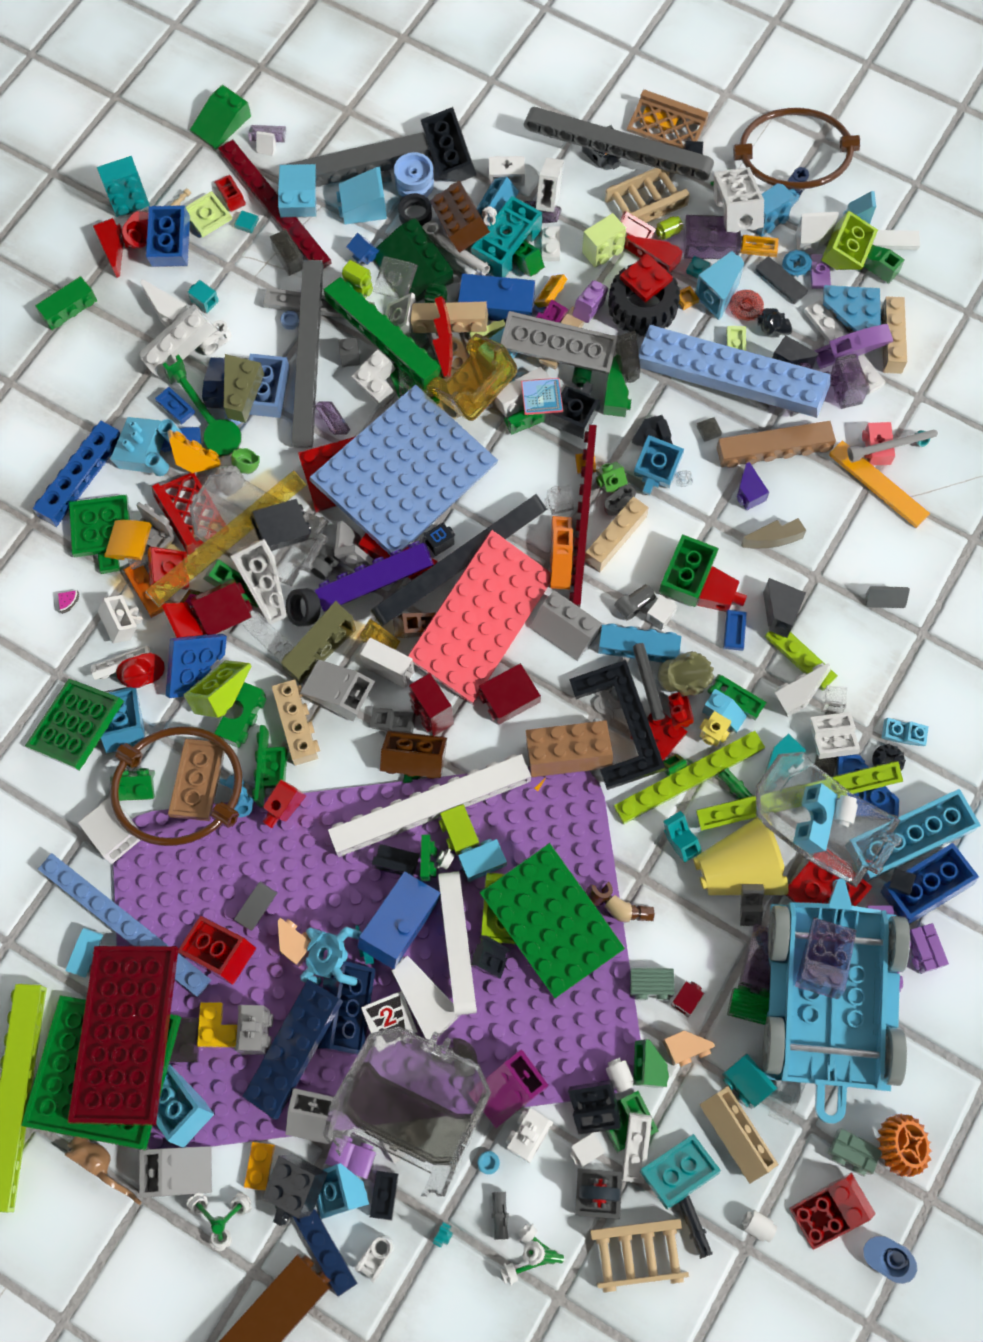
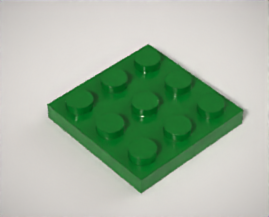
M127 494L69 502L72 555L74 557L106 553L115 521L130 520Z

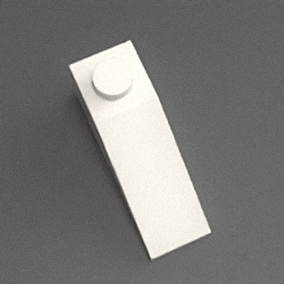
M141 279L142 288L164 326L168 327L188 309L185 303Z

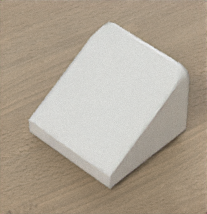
M257 131V153L273 156L277 146L274 134Z

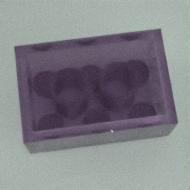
M686 215L684 223V258L693 259L695 255L701 259H721L731 251L739 255L741 249V230L736 233L727 232L724 226V216Z

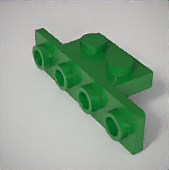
M260 725V731L256 735L258 750L255 752L257 769L253 773L256 783L255 789L252 790V798L259 807H263L265 789L275 788L281 779L286 781L288 749L286 747L268 748L269 731L265 725Z

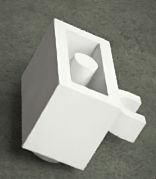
M122 595L103 598L98 610L99 616L113 644L131 640L137 628L136 624H141L143 620L142 616H132L137 615L139 609L135 607L129 610Z

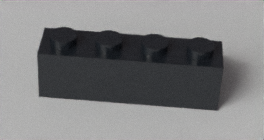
M451 107L421 119L420 121L439 178L453 181L460 180L461 182L477 176L454 108Z

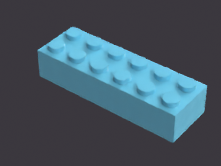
M958 789L851 839L845 845V848L861 877L868 882L974 832L981 824L961 790Z

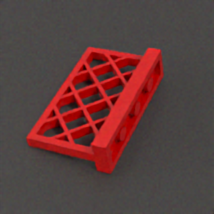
M195 473L186 474L161 486L159 483L152 485L154 499L164 516L169 520L170 526L188 555L194 553L196 548L229 534L228 527ZM191 479L195 483L193 489L183 486L186 481ZM175 488L178 489L176 496L168 494L166 490ZM181 491L191 493L189 500L179 497ZM194 494L203 496V502L192 501ZM177 501L187 504L185 511L175 507ZM190 505L200 507L198 515L188 512ZM203 509L211 510L213 512L212 517L201 516ZM186 516L196 519L194 526L184 522ZM199 520L209 522L207 530L197 527ZM212 524L220 525L223 529L219 532L210 531ZM195 531L204 533V538L196 541L193 537Z

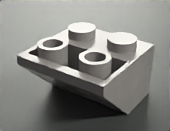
M293 1088L288 1109L286 1135L329 1144L339 1099Z

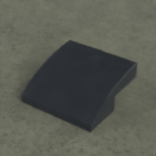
M611 1080L569 1087L568 1093L574 1109L572 1116L578 1135L621 1128L619 1109Z

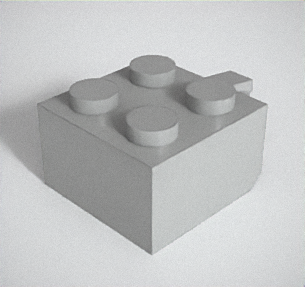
M238 1005L235 1051L240 1054L266 1055L267 1050L272 1044V1037L268 1035L269 1027L273 1026V1014H270V1010L264 1005Z

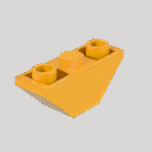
M168 430L167 433L176 465L191 473L216 468L221 465L219 455L215 451L204 449L200 443L195 440L190 441L178 431Z

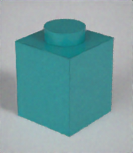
M200 279L187 291L190 301L205 313H208L219 302L216 291Z

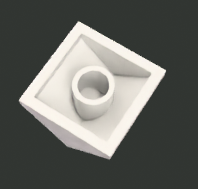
M413 293L389 303L386 312L390 322L395 326H399L407 337L412 335L411 313L412 304L415 303V294Z

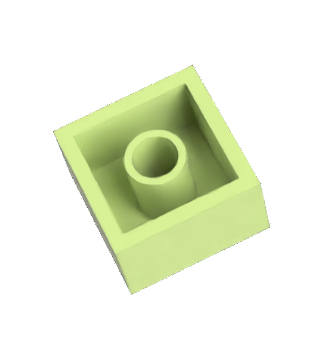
M612 213L584 231L582 253L595 268L600 264H605L611 257L619 255L624 250L626 227Z

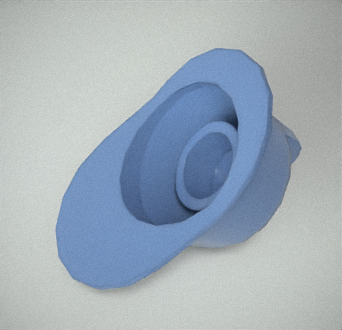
M885 1236L870 1238L865 1243L863 1252L866 1262L889 1280L904 1284L910 1282L915 1277L917 1262L904 1245Z

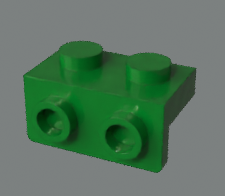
M522 410L507 418L505 417L504 422L510 434L513 435L544 422L546 413L525 415V411Z
M139 768L136 771H129L125 769L119 784V801L154 799L153 777L155 776V770Z

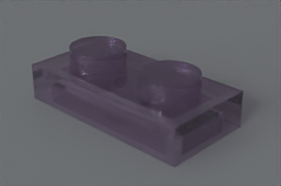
M318 401L315 408L333 435H347L351 429L332 401Z

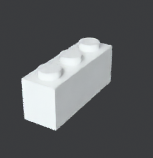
M540 366L493 391L495 405L507 418L524 409L521 381L552 378Z

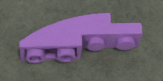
M883 324L841 336L829 341L830 344L814 351L818 353L816 359L820 369H823L854 355L860 356L892 343L894 340L888 324Z

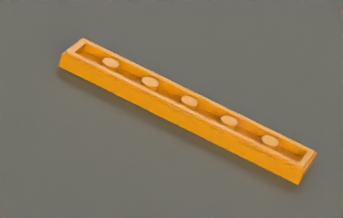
M843 440L830 451L829 456L915 528L930 515L925 508L866 459L861 458L860 461L851 462L847 453L850 446Z

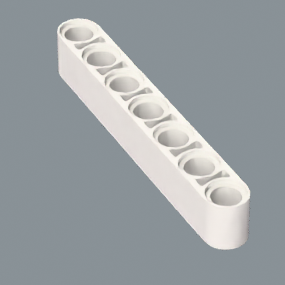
M459 871L441 873L438 876L455 1016L477 1013Z

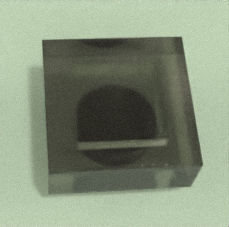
M715 417L697 423L696 427L704 442L722 435Z

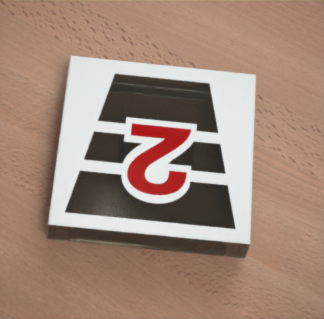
M402 991L361 1007L376 1049L417 1032Z

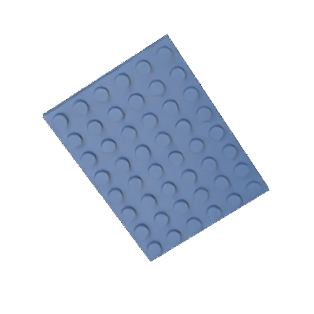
M414 385L311 475L310 481L390 555L393 551L398 549L403 551L493 468L497 464L498 459L417 385Z

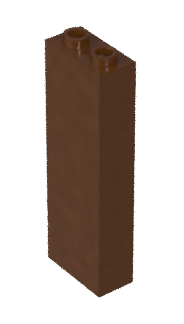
M297 1254L219 1342H283L330 1290L332 1286L329 1282L331 1280L326 1277L322 1270L318 1273L312 1267L315 1263L306 1254L304 1256Z

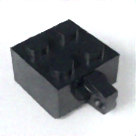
M586 382L581 391L566 385L561 393L563 412L550 413V425L584 439L585 431L589 430V424L593 423L600 410L601 400L590 395L593 385Z
M292 1153L279 1155L262 1198L275 1205L277 1209L273 1222L282 1226L287 1224L290 1217L295 1216L299 1219L310 1216L315 1208L328 1172Z

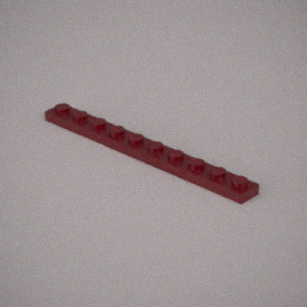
M232 139L218 148L220 154L306 260H322L323 269L331 265L332 262L329 256L297 217H280L278 194L237 143Z
M589 424V431H585L584 443H587V449H583L582 460H586V465L581 467V478H584V484H580L579 495H582L583 498L582 502L578 501L577 513H581V519L576 521V531H579V538L575 537L574 549H578L577 556L573 555L572 567H576V574L571 575V585L574 586V592H570L569 601L578 607H581L597 425Z

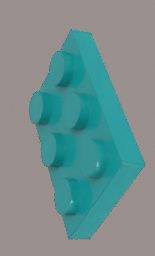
M694 1134L640 1170V1174L666 1210L721 1172L720 1168Z

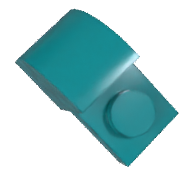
M681 811L663 821L665 826L664 833L669 843L685 863L702 853L699 840L689 829L686 817Z

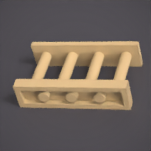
M654 168L620 184L610 186L606 189L605 201L608 203L615 200L622 213L627 211L648 223L687 206L690 194L687 189L677 191L668 177L669 171ZM662 180L671 196L662 198L653 183ZM646 186L655 203L646 205L637 190ZM630 193L640 209L630 212L621 197Z
M681 1219L590 1230L591 1240H596V1244H599L604 1282L597 1283V1288H602L603 1292L617 1291L616 1286L669 1279L671 1284L684 1282V1278L689 1277V1272H680L675 1239L676 1229H682ZM663 1231V1235H666L671 1273L658 1275L653 1237H655L654 1232ZM641 1234V1238H644L649 1276L635 1278L630 1243L632 1235ZM618 1237L619 1241H621L626 1279L613 1281L608 1248L609 1238Z

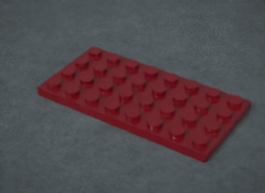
M94 946L68 1123L156 1126L179 950L176 946Z

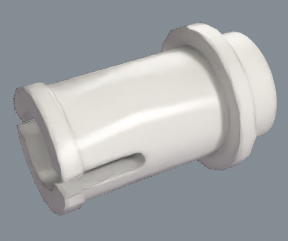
M486 207L482 212L484 222L488 226H490L491 222L494 225L497 212L493 207Z

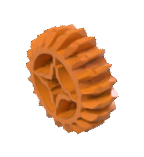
M896 1114L886 1118V1121L881 1123L882 1128L878 1130L880 1137L877 1138L880 1142V1147L877 1149L882 1152L880 1158L885 1159V1166L890 1167V1172L896 1173L897 1176L914 1177V1175L923 1173V1170L928 1168L927 1163L931 1161L929 1153L933 1152L929 1148L931 1141H928L927 1138L929 1133L924 1132V1125L919 1124V1119L913 1118L912 1115Z

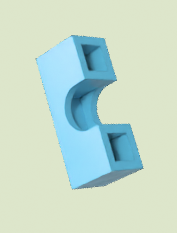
M820 783L805 787L801 805L809 811L811 821L797 823L793 843L809 854L826 851L838 795L824 784Z

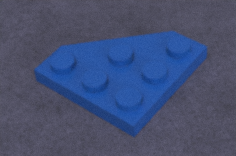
M224 634L170 638L165 696L168 698L185 697L184 694L198 680L201 681L212 670L210 667L217 660L220 661L225 656L227 636Z
M854 754L837 757V775L869 768L860 755ZM886 786L846 795L857 799L856 817L890 821L899 817V798L894 793L892 794Z

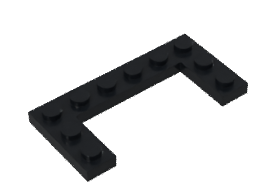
M626 660L569 679L576 699L614 687L638 753L637 757L600 769L607 790L665 771V766Z

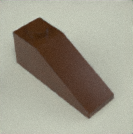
M436 612L402 613L393 618L395 638L420 637Z

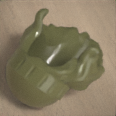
M691 651L681 653L675 659L663 662L658 669L657 678L660 686L669 692L677 691L683 696H694L703 693L704 689L712 683L714 668L710 666L711 662L705 656H702L701 653Z

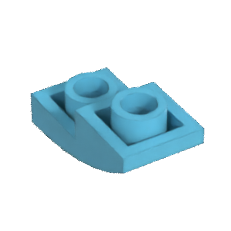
M886 718L883 724L882 739L908 745L926 746L929 727L912 721L905 723Z
M84 927L65 971L86 978L92 965L94 946H100L104 934Z

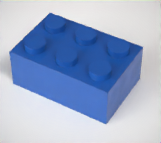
M149 206L146 258L152 267L188 266L190 215L185 206Z

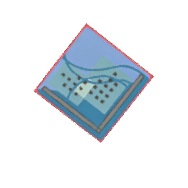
M559 378L521 381L525 415L563 412Z

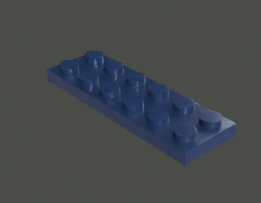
M307 979L242 1097L271 1118L278 1120L293 1093V1088L295 1089L343 1000L314 981Z

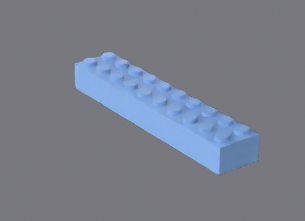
M653 325L649 326L637 355L639 368L818 418L830 387V374Z

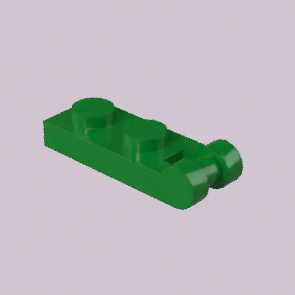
M718 674L714 679V685H711L707 692L711 695L714 689H717L733 699L748 717L756 721L767 702L723 675ZM722 686L727 688L725 692L720 690Z

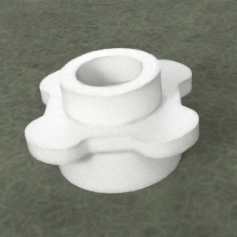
M450 848L446 849L445 852L442 850L436 860L438 862L437 868L443 867L447 869L454 858Z

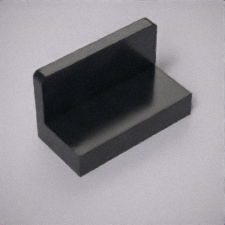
M380 844L377 855L373 857L372 867L401 876L405 871L414 877L420 856L418 853Z

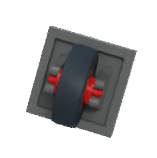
M578 1168L575 1215L620 1219L622 1172Z

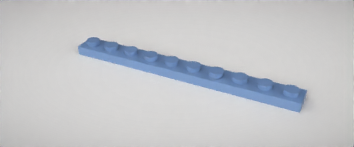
M53 853L38 868L40 872L133 946H168ZM178 953L175 979L199 997L212 980Z

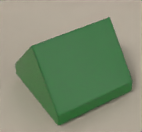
M674 754L663 761L667 776L687 767V761L679 754Z

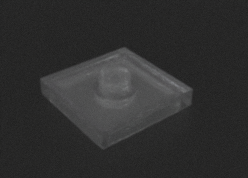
M384 256L373 292L397 299L408 295L418 266L414 263Z

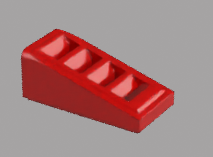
M227 175L214 182L231 212L246 205L243 194L231 175Z

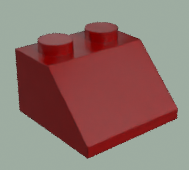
M188 602L165 603L162 605L177 638L207 635L203 625H198L196 619L199 617L194 607L190 608Z

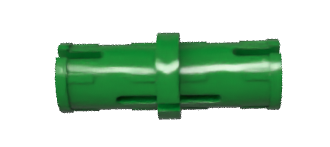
M726 768L724 772L722 771L718 777L730 788V792L732 794L735 793L739 799L753 796L744 786V782L742 780L739 781L729 768Z

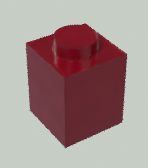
M686 981L671 1003V1006L689 1017L705 993L701 991L702 988L695 982L691 981L689 983Z

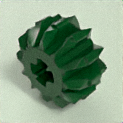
M430 283L426 288L424 303H436L435 298L440 296L447 303L448 293L445 285Z

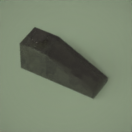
M635 331L617 336L615 358L625 383L635 382L640 377L641 367Z

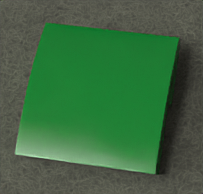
M639 1090L617 1101L621 1128L606 1130L616 1153L625 1149L629 1113L651 1115ZM653 1118L650 1136L659 1132Z

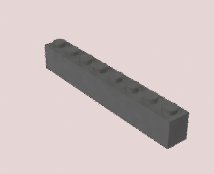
M422 132L296 161L286 165L316 164V187H321L322 185L351 179L376 167H380V172L394 169L396 161L407 153H421L430 159V151L425 133Z

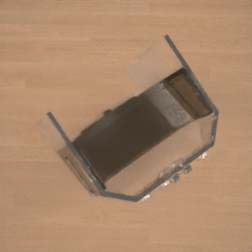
M395 1027L369 1034L331 1101L323 1136L328 1142L333 1141L337 1146L335 1151L340 1156L351 1135H354L430 1173L431 1176L421 1197H428L429 1193L445 1196L482 1118L491 1091L480 1065L448 1049L451 1039L446 1038L441 1047L435 1044L439 1038V1033L435 1031L429 1040L414 1034L411 1030Z

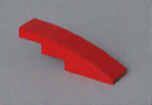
M440 296L435 298L440 317L433 319L439 338L432 341L443 375L449 378L451 377L453 359L452 332L445 299Z

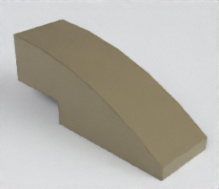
M799 518L783 526L776 520L744 536L741 545L743 548L753 549L779 547L802 539L806 529Z

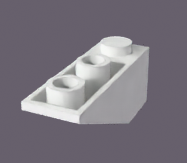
M821 663L815 666L811 673L807 675L803 673L795 678L796 681L789 685L785 683L777 688L778 691L775 692V695L788 717L808 705L830 672L831 667L829 663L825 665Z

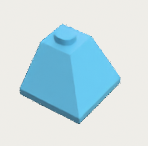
M340 1163L323 1169L328 1173L317 1200L321 1219L369 1204L364 1182Z

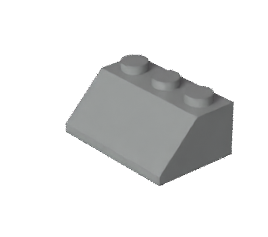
M553 590L542 604L530 628L578 661L601 632L602 623Z

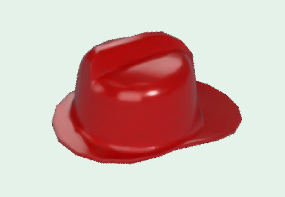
M138 211L133 213L123 225L122 239L126 248L136 249L147 245V212Z
M144 653L122 661L116 671L117 678L126 687L140 688L159 680L164 674L165 665L162 658L157 654Z

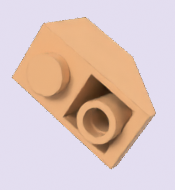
M280 918L278 920L280 952L300 967L309 955L307 948L311 940L305 932L301 935L295 929L298 926L291 920L287 919L284 921Z
M682 1031L663 1040L673 1066L679 1064L680 1067L691 1063L692 1057L699 1055V1058H703L712 1054L711 1049L715 1047L713 1042L687 1031Z

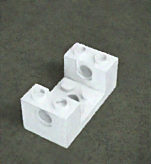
M750 167L714 172V200L717 207L724 208V226L726 231L736 233L740 230H756L764 227V198Z

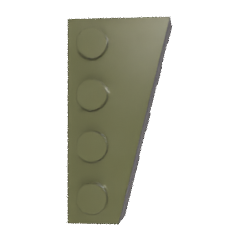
M335 601L297 645L284 655L281 661L283 669L301 684L311 674L318 660L325 661L356 631L353 616Z

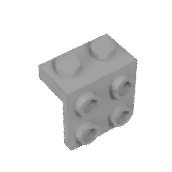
M138 502L136 506L142 516L139 521L150 522L152 525L146 545L149 548L167 549L176 539L172 532L173 528L168 524L169 520L162 514L158 516L154 513V509L148 504L143 505Z
M339 521L336 529L334 556L353 571L361 565L366 567L373 565L372 561L374 559L359 548L360 535L345 522Z

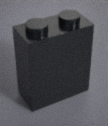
M297 498L252 511L250 516L258 540L265 539L271 551L307 541L311 533L310 524L305 521L303 516V506L298 503Z

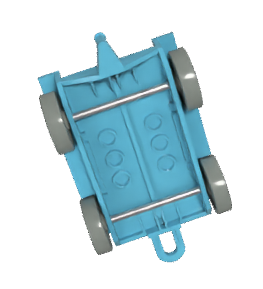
M838 879L833 882V891L828 904L789 902L787 905L771 904L768 929V955L771 976L769 1011L763 1036V1072L770 1080L815 1084L816 1115L821 1121L830 1124L838 1123L845 1116L848 1087L891 1091V1085L900 1086L903 1083L907 1066L906 1036L904 1031L899 1029L900 974L897 972H903L908 963L910 950L908 920L905 917L887 914L884 910L852 906L844 879ZM825 1085L838 1086L837 1111L834 1115H828L824 1110Z

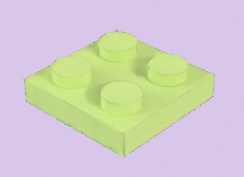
M212 191L186 206L190 215V223L202 238L232 220L231 214Z

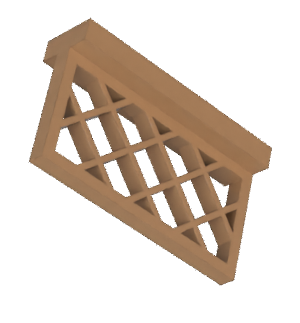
M643 89L627 131L653 141L683 149L682 140L690 138L691 141H698L703 128L707 124L709 112ZM643 105L649 107L651 112L642 115L640 109ZM663 112L667 118L658 121L656 113ZM653 115L656 122L647 125L644 117ZM680 118L683 123L674 126L672 119ZM640 119L642 120L644 127L639 129L633 127L635 122L640 121ZM669 120L672 128L663 131L660 123ZM658 124L660 133L651 134L649 129L656 127ZM696 124L699 125V129L691 132L688 126ZM685 127L688 134L679 137L677 130ZM674 132L676 139L668 140L665 135Z

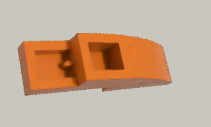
M552 516L550 588L570 590L573 551L572 517Z

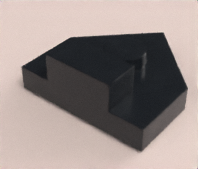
M663 415L644 419L632 439L633 444L644 447L648 435L673 444L671 440L672 434Z

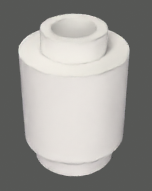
M840 795L839 800L836 802L833 821L836 822L837 826L849 828V825H854L858 807L856 798Z
M620 1058L608 1062L609 1067L606 1068V1072L617 1093L634 1087L632 1083L634 1079L626 1060L621 1062Z
M752 1210L751 1213L747 1211L742 1219L743 1230L762 1242H770L777 1231V1226L773 1224V1221L756 1210Z

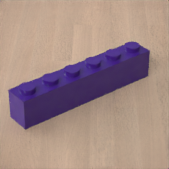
M419 541L408 545L409 549L403 552L401 549L391 552V557L377 558L372 561L373 565L368 567L361 565L355 568V572L350 575L346 572L336 576L337 580L330 583L327 580L318 584L319 588L314 591L319 597L323 612H326L335 601L340 605H344L434 566L426 544H420Z

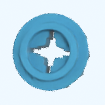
M801 250L787 253L782 261L783 268L797 278L799 275L805 276L810 271L812 265L809 254ZM800 260V266L798 265L794 268V264Z

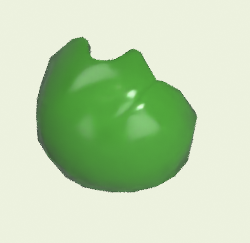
M248 448L234 450L231 455V464L236 466L242 474L253 473L259 466L260 456Z

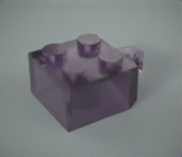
M857 354L838 357L835 360L834 366H832L830 386H833L835 401L839 403L841 409L863 404L870 388Z

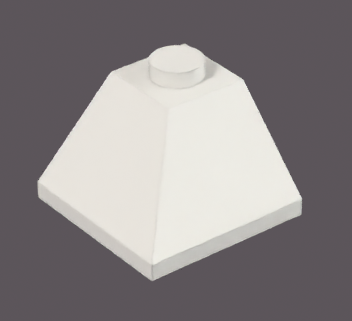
M838 212L801 214L795 235L797 250L804 251L807 254L816 253L831 238L839 215Z

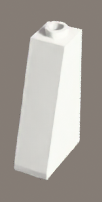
M407 955L404 959L402 957L392 972L427 1042L431 1045L461 1015L455 1016L454 1004Z

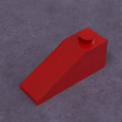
M111 218L93 225L116 277H120L124 245L121 236L122 227L120 223L116 225L114 219Z
M627 235L625 239V249L639 258L649 254L670 273L681 262L683 251L678 246L672 245L667 241Z

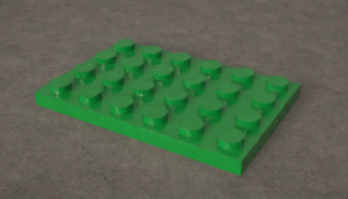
M550 842L480 892L554 998H557L625 949Z

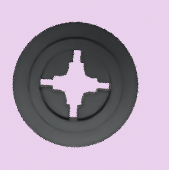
M889 743L879 746L874 751L872 756L874 766L890 763H882L886 759V755H888L889 757L895 756L892 762L899 761L901 771L903 770L906 760L904 752H901L898 746H893Z

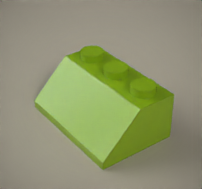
M848 210L837 222L821 261L835 270H861L878 229Z

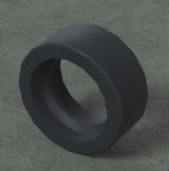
M418 193L406 195L400 200L398 205L400 222L404 224L413 219L405 214V210L408 207L418 205L426 209L422 216L416 217L423 228L432 219L430 200Z
M295 589L288 594L286 613L293 625L298 627L310 626L318 621L321 605L318 595L312 589ZM302 598L306 606L305 616L301 612Z

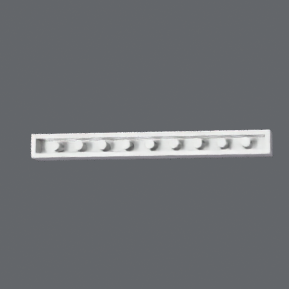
M513 754L506 757L505 761L500 763L492 762L480 771L478 769L472 770L465 777L451 778L447 784L441 786L440 784L433 785L429 788V791L424 793H413L406 800L398 799L391 802L388 807H377L365 816L360 814L351 818V821L347 823H336L328 832L338 857H341L440 818V813L462 804L468 807L531 782V775L522 754L518 756Z

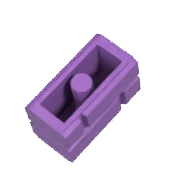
M592 280L576 299L572 315L583 322L589 323L605 303L609 288L600 282Z
M933 923L910 930V949L914 955L912 962L916 970L923 974L949 965Z

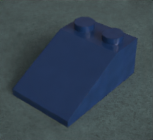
M210 357L202 389V399L206 408L224 409L225 358Z

